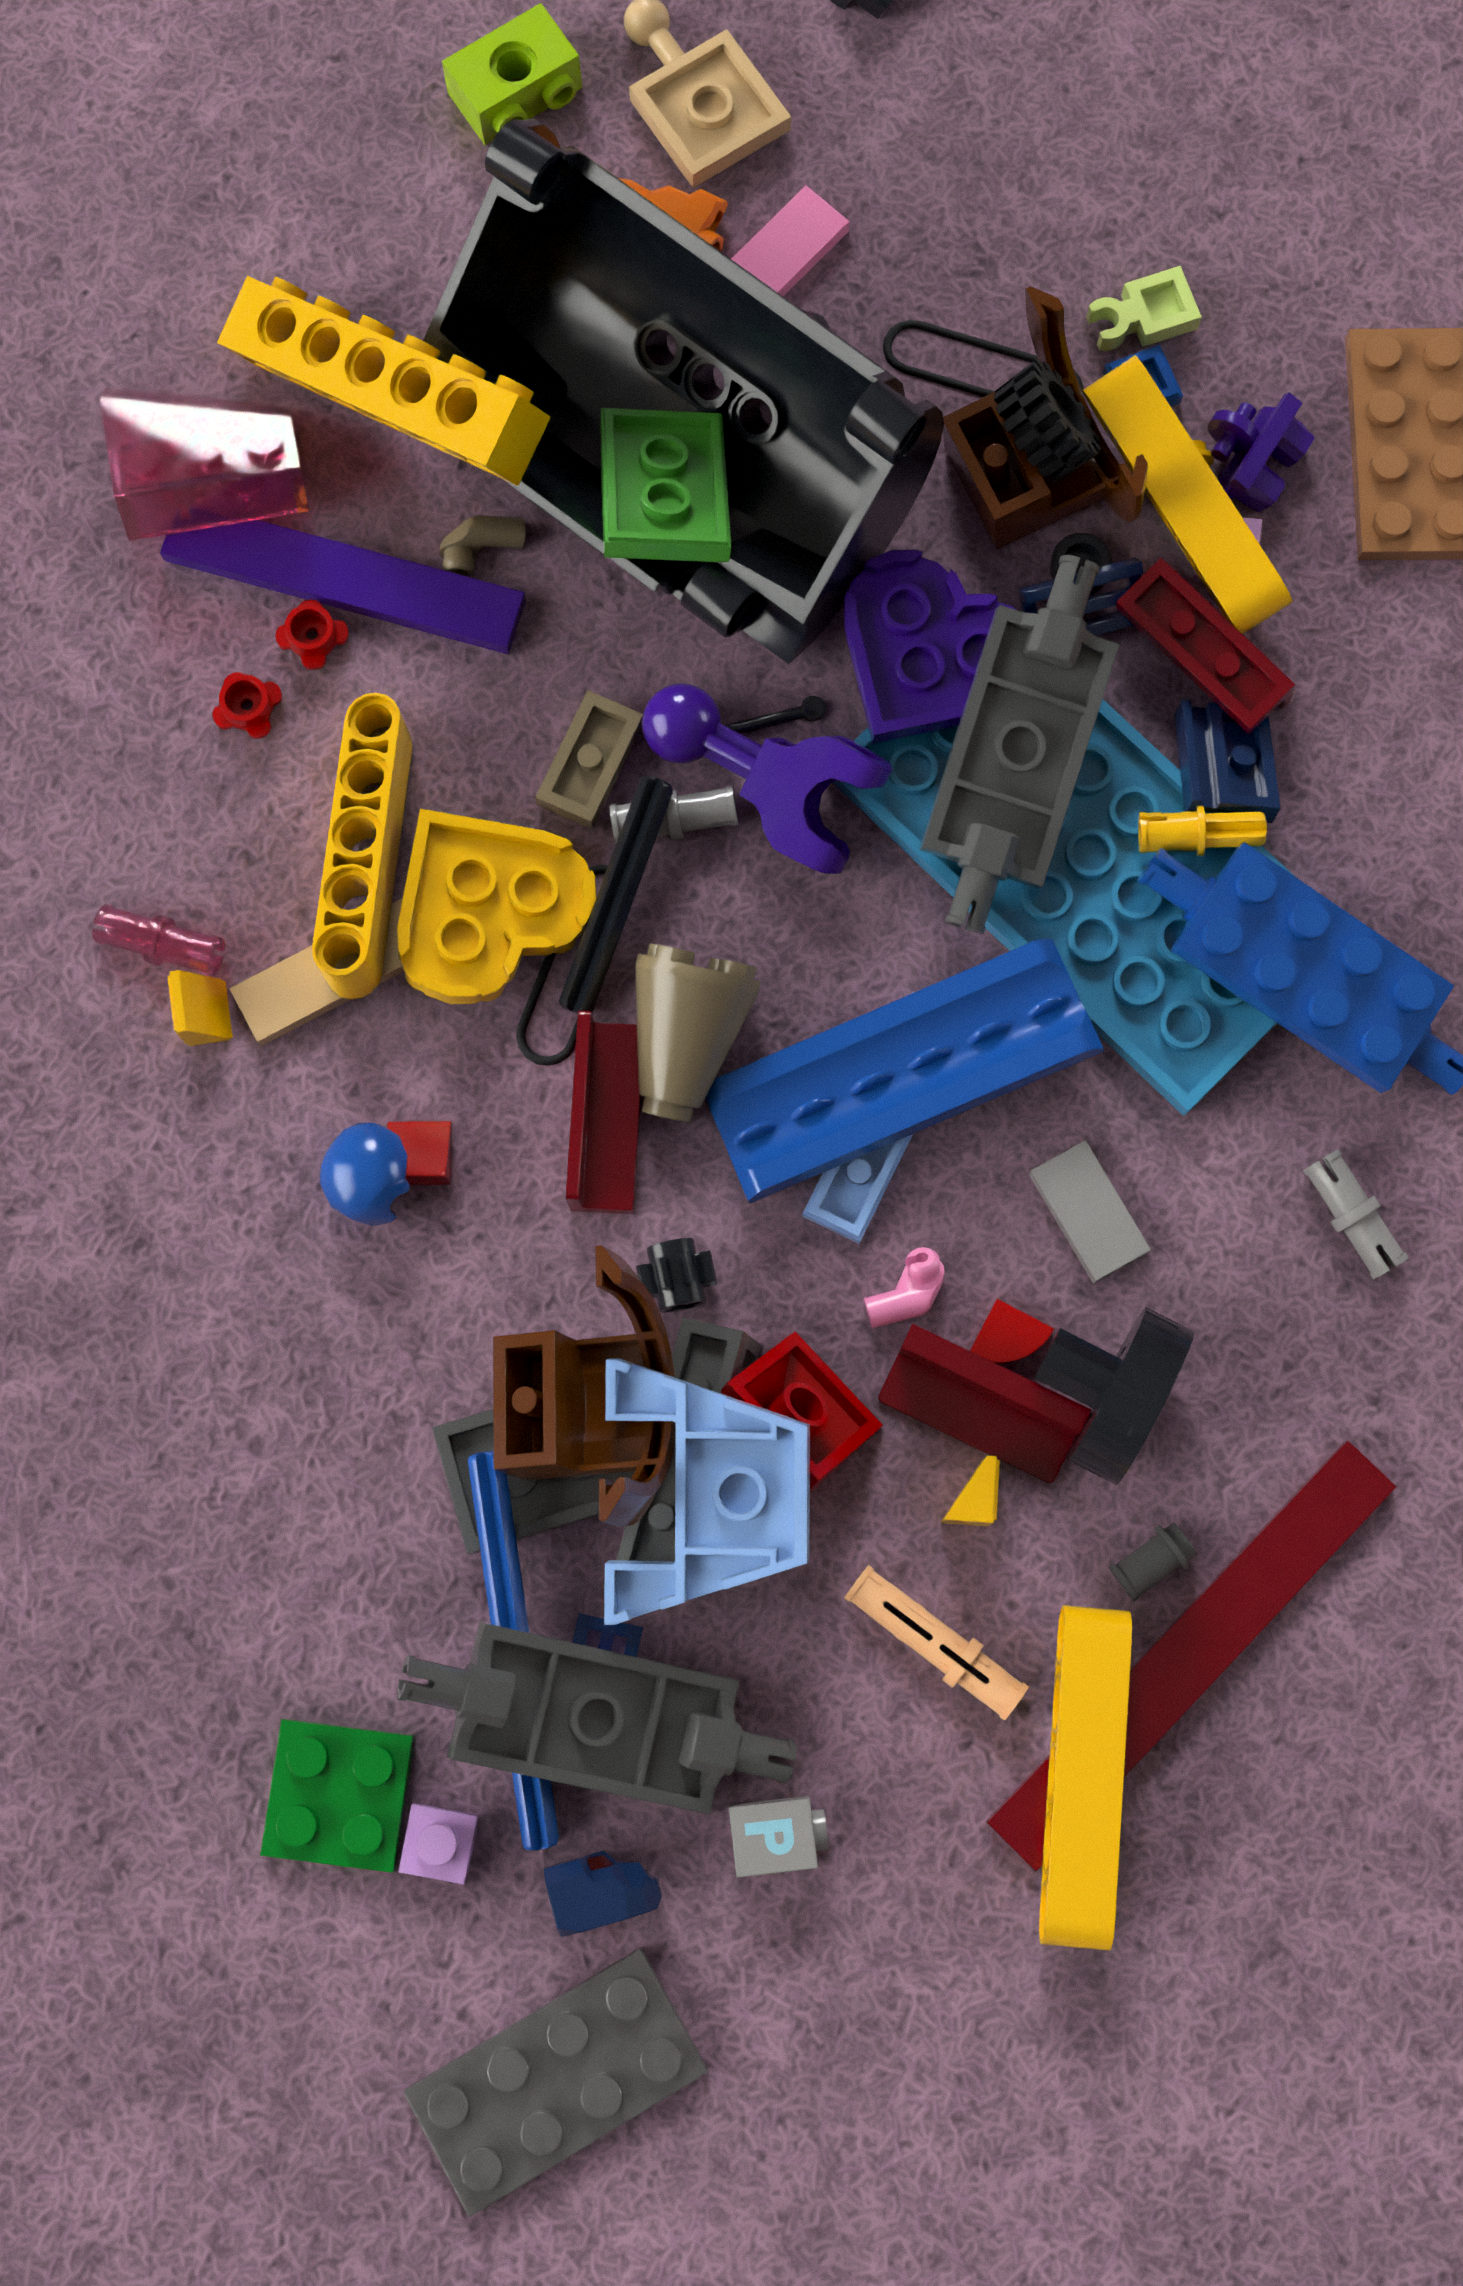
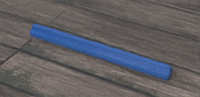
M494 1450L474 1453L469 1456L468 1468L490 1622L493 1625L530 1633L507 1474L494 1470ZM512 1773L523 1847L525 1850H541L557 1845L559 1833L551 1781Z

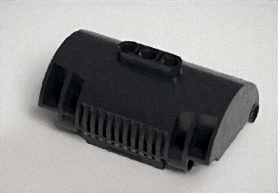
M535 118L526 120L514 119L505 124L496 134L488 148L485 168L494 177L423 341L441 352L438 360L449 364L452 355L455 354L484 369L487 372L484 378L486 381L496 384L499 375H503L534 392L530 403L551 418L519 485L516 486L508 481L506 482L602 555H604L600 454L601 408L721 413L723 418L731 536L729 563L630 558L610 559L651 590L656 591L660 589L665 594L674 595L681 601V605L723 637H731L743 630L787 664H790L820 635L844 606V597L847 590L849 591L852 580L864 570V565L869 559L885 552L904 522L924 485L939 449L944 427L943 412L928 400L914 404L905 398L903 383L894 375L574 146L561 148L555 134ZM668 332L674 337L676 342V356L670 352L667 345ZM715 366L724 377L723 391L716 385L713 371ZM762 400L765 401L772 412L771 425L762 417L760 410Z

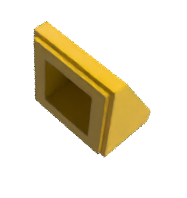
M182 970L169 971L170 975L167 977L173 1027L185 1044L195 1046L227 1041L233 1038L226 982L219 978Z
M986 1456L980 1462L942 1518L941 1523L990 1526L997 1520L1000 1460H997V1456Z

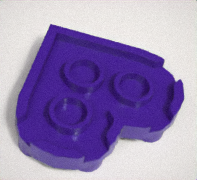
M916 549L890 550L869 559L864 565V570L852 580L849 591L847 590L844 597V630L872 744L959 726L995 609L999 605L1015 609L1013 606L998 602V596L993 594H966L957 574L952 569H950V572L946 571L938 562L923 558V552Z

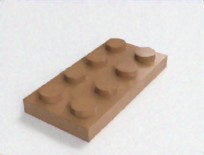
M1463 328L1349 329L1345 338L1358 560L1463 559Z

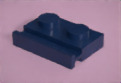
M1182 699L1174 717L1184 811H1196V806L1203 805L1204 811H1210L1211 813L1262 812L1265 814L1266 822L1273 823L1281 807L1269 715L1248 734L1216 703L1209 702L1206 708L1191 707V700Z

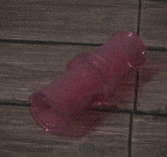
M104 904L98 910L93 924L105 926L104 930L92 929L93 940L96 943L108 944L142 954L144 961L147 963L161 965L166 961L203 972L207 976H214L222 964L224 956L213 954L214 950L225 951V940L222 937H213L176 926L173 918L156 915L152 919L115 908L110 904Z

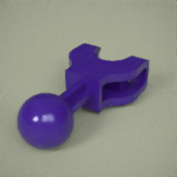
M679 683L660 689L648 701L642 717V730L645 740L652 751L662 759L673 763L685 764L705 757L746 779L739 795L757 807L761 814L763 831L772 848L821 873H842L850 853L847 843L837 838L823 825L819 807L824 791L832 782L837 780L850 783L861 789L881 788L885 786L892 772V767L887 760L845 736L812 737L798 744L789 742L784 738H766L763 745H760L722 725L719 709L712 697L701 688L690 684Z

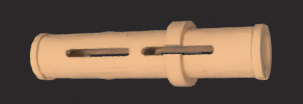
M870 1565L866 1567L844 1597L848 1602L851 1601L887 1629L898 1640L904 1642L945 1674L942 1681L951 1688L956 1683L959 1684L979 1701L999 1714V1717L1004 1721L1029 1688L1028 1685L1018 1681L1004 1668L981 1652L984 1646L974 1637L969 1642L927 1611L921 1604L915 1602L892 1583L876 1573ZM887 1601L930 1633L933 1638L931 1640L926 1639L884 1606V1602ZM944 1644L988 1678V1682L984 1683L939 1648L940 1645Z

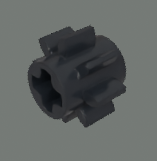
M693 1238L668 1240L647 1248L649 1263L637 1265V1274L652 1297L657 1298L661 1313L687 1310L707 1303L704 1287L717 1285L710 1250L697 1253Z

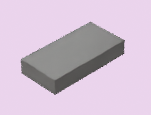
M1086 1140L1030 1171V1178L1093 1284L1151 1251Z

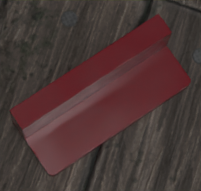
M1162 558L1116 602V608L1248 734L1277 706L1283 709L1291 701L1295 683Z
M578 1010L566 1201L570 1211L634 1214L641 1095H639L637 1024L594 1022L592 1012Z
M913 1323L878 1395V1400L882 1404L983 1453L997 1456L998 1460L1045 1483L1055 1481L1074 1438L1081 1434L1092 1410Z

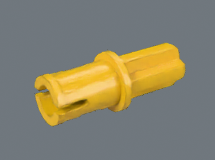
M1199 805L1196 806V811L1178 813L1139 812L1138 816L1139 853L1157 852L1160 848H1163L1166 851H1196L1197 856H1204L1205 848L1238 847L1244 842L1251 847L1261 846L1265 844L1267 837V822L1265 814L1262 812L1205 813L1204 806Z

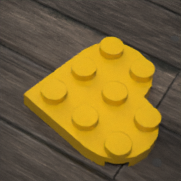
M420 809L397 925L398 958L405 971L407 982L411 987L422 991L426 996L448 1004H475L480 1001L488 1002L497 999L503 993L505 986L514 978L522 956L565 953L573 948L577 938L586 928L596 900L595 875L593 871L589 870L585 859L572 849L573 844L568 839L545 830Z

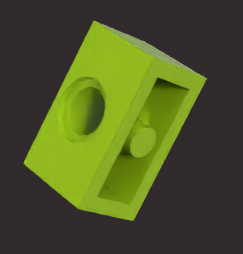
M542 3L442 60L447 92L484 145L492 142L505 124L514 119H530L547 108L552 110L560 109L575 97L578 90L583 88L579 54ZM517 78L523 79V80L517 81V82H510V80H512V79H517Z

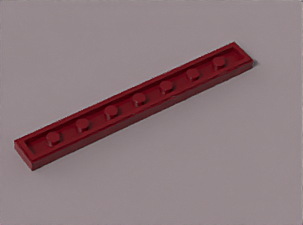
M1349 1441L1343 1442L1130 1668L1124 1777L1397 1487ZM1049 1755L985 1821L1034 1871H1037L1043 1863Z

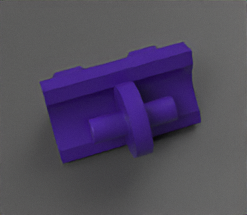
M1290 392L1283 395L1276 407L1264 406L1257 413L1251 404L1244 402L1241 403L1236 412L1230 410L1216 411L1208 423V432L1217 442L1211 454L1218 461H1227L1217 477L1218 481L1230 499L1236 498L1257 512L1272 506L1285 487V481L1265 465L1270 455L1288 468L1305 455L1315 439L1306 427L1294 417L1302 402Z

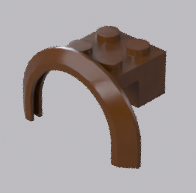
M1032 286L1025 289L1028 327L1037 359H1040L1041 363L1046 362L1049 364L1052 372L1056 370L1062 376L1063 384L1065 386L1069 385L1075 392L1074 398L1077 402L1083 404L1086 409L1084 412L1085 416L1091 419L1095 426L1093 431L1099 436L1100 443L1098 445L1101 447V450L1063 480L1054 483L1050 481L1049 477H1043L1039 473L1037 465L1033 467L1026 460L1027 454L1023 449L1019 451L1014 444L1015 437L1012 433L1006 431L1002 424L1005 422V419L998 415L996 410L998 405L994 401V394L996 392L944 416L943 438L945 451L996 550L1103 498L1123 520L1132 522L1138 519L1141 514L1147 483L1148 463L1143 454L1136 457L1133 474H1131L1125 462L1119 464L1092 417L1070 359L1064 329V307L1059 298Z
M600 1245L595 1246L596 1287L610 1293L622 1304L636 1334L575 1340L555 1330L494 1336V1470L524 1480L635 1471L631 1478L618 1477L615 1482L606 1478L599 1479V1521L613 1526L625 1527L634 1525L644 1516L664 1482L673 1455L676 1424L673 1421H605L606 1359H623L675 1377L666 1329L652 1295L622 1257Z

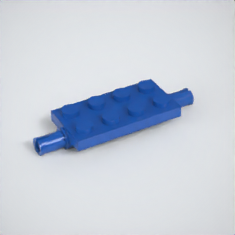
M1245 842L1236 848L1216 878L1210 876L1207 880L1166 853L1167 851L1163 848H1160L1149 861L1147 871L1144 870L1137 882L1146 885L1184 911L1182 918L1186 920L1183 932L1173 945L1172 952L1379 1093L1390 1090L1406 1064H1409L1437 1083L1450 1095L1455 1094L1463 1086V1055L1430 1033L1432 1029L1430 1024L1455 985Z

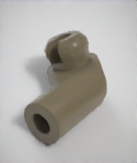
M474 515L467 518L442 539L439 555L444 558L443 569L467 576L472 573L476 565L474 556L484 548H522L525 541V521L520 517Z

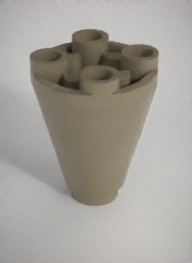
M649 943L647 955L638 953L635 966L639 1095L645 1096L641 1111L664 1118L691 1122L693 1109L700 1108L758 996L761 981L754 980L757 967L710 957L708 969L693 965L694 952Z

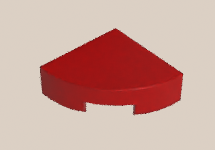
M996 1299L970 1351L996 1364L1016 1362L1037 1351L1051 1336L1054 1328Z

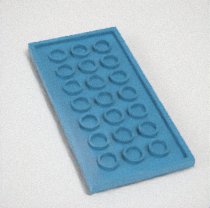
M1102 699L1043 887L1038 889L1007 878L1006 881L999 880L985 927L1009 951L1038 939L1052 938L1097 1035L1185 1117L1277 1022L1171 951L1186 924V920L1182 918L1184 911L1146 885L1137 882L1144 870L1147 871V864L1156 853H1139L1138 816L1139 812H1185L1180 770ZM958 726L872 744L869 728H867L854 741L890 763L892 772L885 786L861 789L839 780L832 783L954 898L963 869L958 867V862L919 849ZM1262 845L1252 847L1291 873ZM1237 847L1205 848L1204 856H1197L1196 851H1167L1166 853L1207 880L1210 876L1214 878L1218 876ZM970 904L969 911H968L969 913H970V911H971L972 904Z

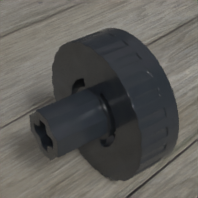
M1145 1307L1128 1333L1118 1354L1114 1356L1061 1328L1058 1330L1034 1378L1088 1405L1092 1409L1081 1434L1074 1441L1068 1461L1115 1485L1119 1484L1143 1446L1169 1396L1192 1344L1194 1331Z

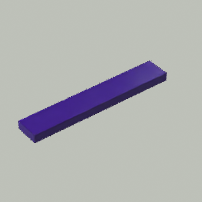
M183 499L178 500L160 551L163 560L302 599L317 600L324 605L509 655L526 603L525 592Z

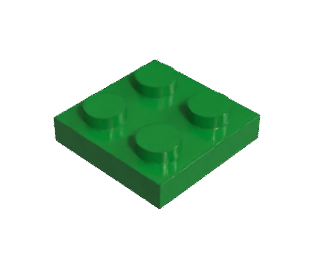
M281 1719L260 1856L390 1873L395 1872L415 1735Z

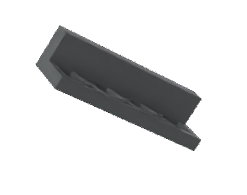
M682 1317L672 1354L675 1378L721 1393V1389L727 1382L760 1358L763 1346L744 1331ZM676 1434L673 1455L664 1482L644 1516L634 1525L625 1527L617 1560L675 1561Z

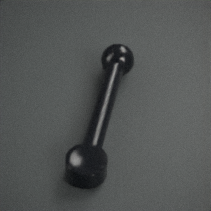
M809 696L803 700L802 705L799 707L724 726L741 734L802 718L811 722L818 721L824 716L825 703L820 697Z

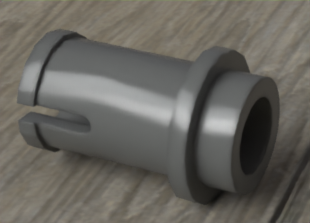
M1174 1522L1165 1529L1160 1525L1155 1527L1156 1536L1116 1565L1113 1564L1109 1567L1133 1602L1181 1567L1186 1572L1191 1568L1188 1561L1198 1555L1190 1541Z

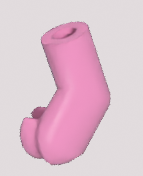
M927 1247L912 1250L905 1259L906 1266L895 1290L863 1298L871 1329L919 1317L931 1309L944 1282L945 1275L944 1265L940 1261L937 1252Z

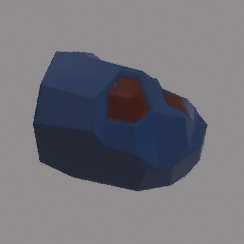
M604 1850L550 1865L543 1869L556 1928L561 1937L585 1932L648 1913L658 1908L662 1898L659 1879L650 1875L639 1861H616Z

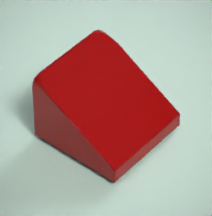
M388 1122L387 1129L400 1136L408 1155L405 1179L409 1185H451L452 1122Z

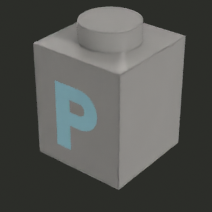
M808 1795L729 1805L737 1878L818 1868L816 1852L829 1850L824 1809L811 1810Z

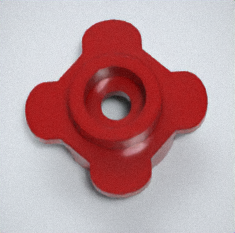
M310 599L300 603L299 606L295 607L288 614L285 624L279 626L276 630L275 638L281 649H291L300 656L301 662L306 669L318 670L325 666L326 656L336 645H343L347 642L349 630L344 621L333 620L329 612L322 607L319 601ZM315 630L318 632V635L315 639H308L307 633Z
M241 672L232 673L223 682L219 693L220 705L215 707L212 712L213 720L220 729L227 730L234 727L247 731L253 739H261L271 731L272 726L269 719L274 706L282 701L281 689L272 681L263 683L252 675ZM245 701H251L253 706L249 710L242 709V704Z

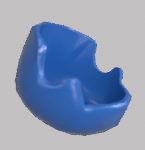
M371 1122L357 1123L344 1129L326 1151L320 1168V1185L333 1209L354 1221L370 1226L391 1223L396 1219V1214L390 1209V1205L396 1197L408 1192L410 1189V1185L405 1179L408 1155L400 1136L381 1124Z

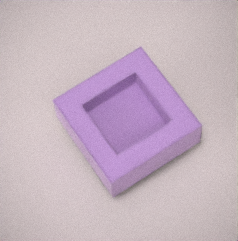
M413 1803L411 1805L398 1872L463 1885L466 1884L479 1815Z

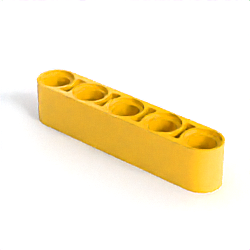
M1134 355L1083 389V394L1091 409L1132 473L1136 457L1143 454L1148 463L1145 494L1223 616L1239 632L1244 634L1293 602L1292 597L1280 575L1139 358Z
M380 693L364 694L355 699L348 707L345 715L312 944L313 960L328 985L337 995L347 999L362 998L372 993L378 986L382 976L412 754V737L397 704L389 696ZM389 727L384 734L378 737H369L378 728ZM382 783L376 791L361 794V791L369 784ZM364 839H375L367 849L356 852L352 851L358 842ZM356 896H367L366 901L356 909H344L350 899ZM353 953L360 954L358 960L350 967L344 969L335 968L337 962L342 957Z
M1062 1605L1060 1610L1039 1910V1939L1043 1945L1110 1951L1112 1948L1116 1919L1132 1647V1617L1130 1611Z

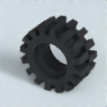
M1036 359L995 390L994 401L998 404L996 410L998 415L1005 419V422L1002 424L1006 431L1012 433L1015 437L1014 444L1019 451L1022 449L1027 454L1026 460L1033 467L1037 465L1039 473L1045 478L1049 477L1051 482H1060L1100 452L1101 447L1098 445L1100 443L1099 436L1093 431L1095 426L1092 420L1084 414L1086 411L1085 407L1081 402L1076 401L1073 396L1075 392L1071 387L1063 384L1062 376L1056 370L1052 372L1050 365L1046 362L1041 363L1040 359Z

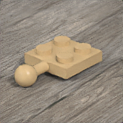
M634 0L629 4L624 15V27L627 35L638 45L650 46L664 65L629 86L630 101L692 188H695L791 130L790 114L727 29L689 52L684 53L668 31L670 16L667 8L660 0Z

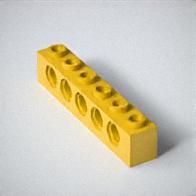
M246 277L219 336L218 344L257 367L516 486L519 485L551 418L530 403L534 394L532 390L503 375H499L496 384L486 381L484 378L487 372L484 369L455 354L452 355L449 364L438 360L441 353L438 349L412 335L407 334L403 344L393 340L396 333L394 330L366 315H362L359 323L356 324L349 320L350 311L325 297L318 295L314 305L306 302L308 293L279 277H274L271 286L252 277Z

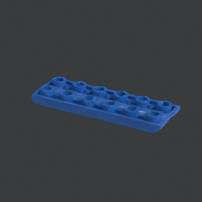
M1038 939L717 1077L705 1098L749 1204L1103 1053L1104 1048L1078 996L1053 939Z

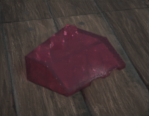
M106 387L100 395L113 493L129 541L310 511L291 407Z

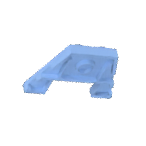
M606 1359L605 1421L675 1422L676 1465L675 1561H607L605 1563L604 1625H616L659 1609L663 1610L685 1603L690 1599L722 1589L726 1590L807 1564L810 1560V1424L623 1359Z

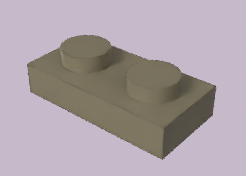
M587 690L535 796L537 806L593 829L642 729L643 714Z

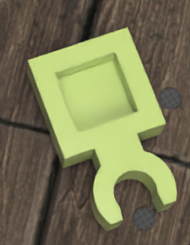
M1181 266L1124 283L1121 295L1123 301L1111 297L1097 299L1089 305L1086 316L1088 324L1099 320H1109L1115 326L1100 332L1097 346L1101 351H1109L1119 347L1124 342L1126 335L1135 332L1142 347L1197 330L1202 318Z

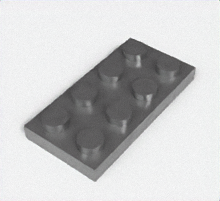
M642 1947L407 2087L403 2093L467 2215L471 2217L708 2073V2067Z

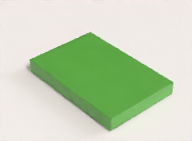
M601 408L600 454L604 557L729 563L731 536L722 414Z

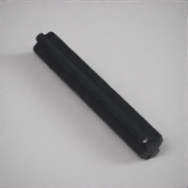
M644 775L638 783L559 999L560 1006L572 1013L578 1014V1010L591 1012L594 1010L673 794L672 786L662 779Z

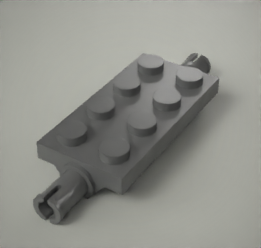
M1072 555L1060 556L1059 568L1046 608L1039 609L1037 614L1024 613L1002 605L995 609L919 849L958 862V867L963 869L949 914L945 918L946 923L958 928L960 925H964L970 904H972L965 930L984 934L985 923L999 880L1006 881L1007 878L1038 889L1043 887L1120 645L1096 637L1086 630L1087 623L1082 618L1095 577L1100 570L1097 564L1089 560L1085 561L1084 567L1080 566L1074 584L1073 580L1080 557Z
M480 1621L470 1663L466 1665L465 1669L416 1659L415 1656L408 1655L404 1660L401 1673L425 1679L428 1682L427 1684H420L401 1679L398 1682V1700H410L455 1710L456 1721L447 1757L451 1760L710 1814L715 1788L723 1776H730L733 1771L774 1779L780 1783H787L794 1767L768 1760L769 1756H777L790 1760L796 1759L797 1748L794 1740H783L742 1731L741 1725L735 1722L733 1707L739 1680Z

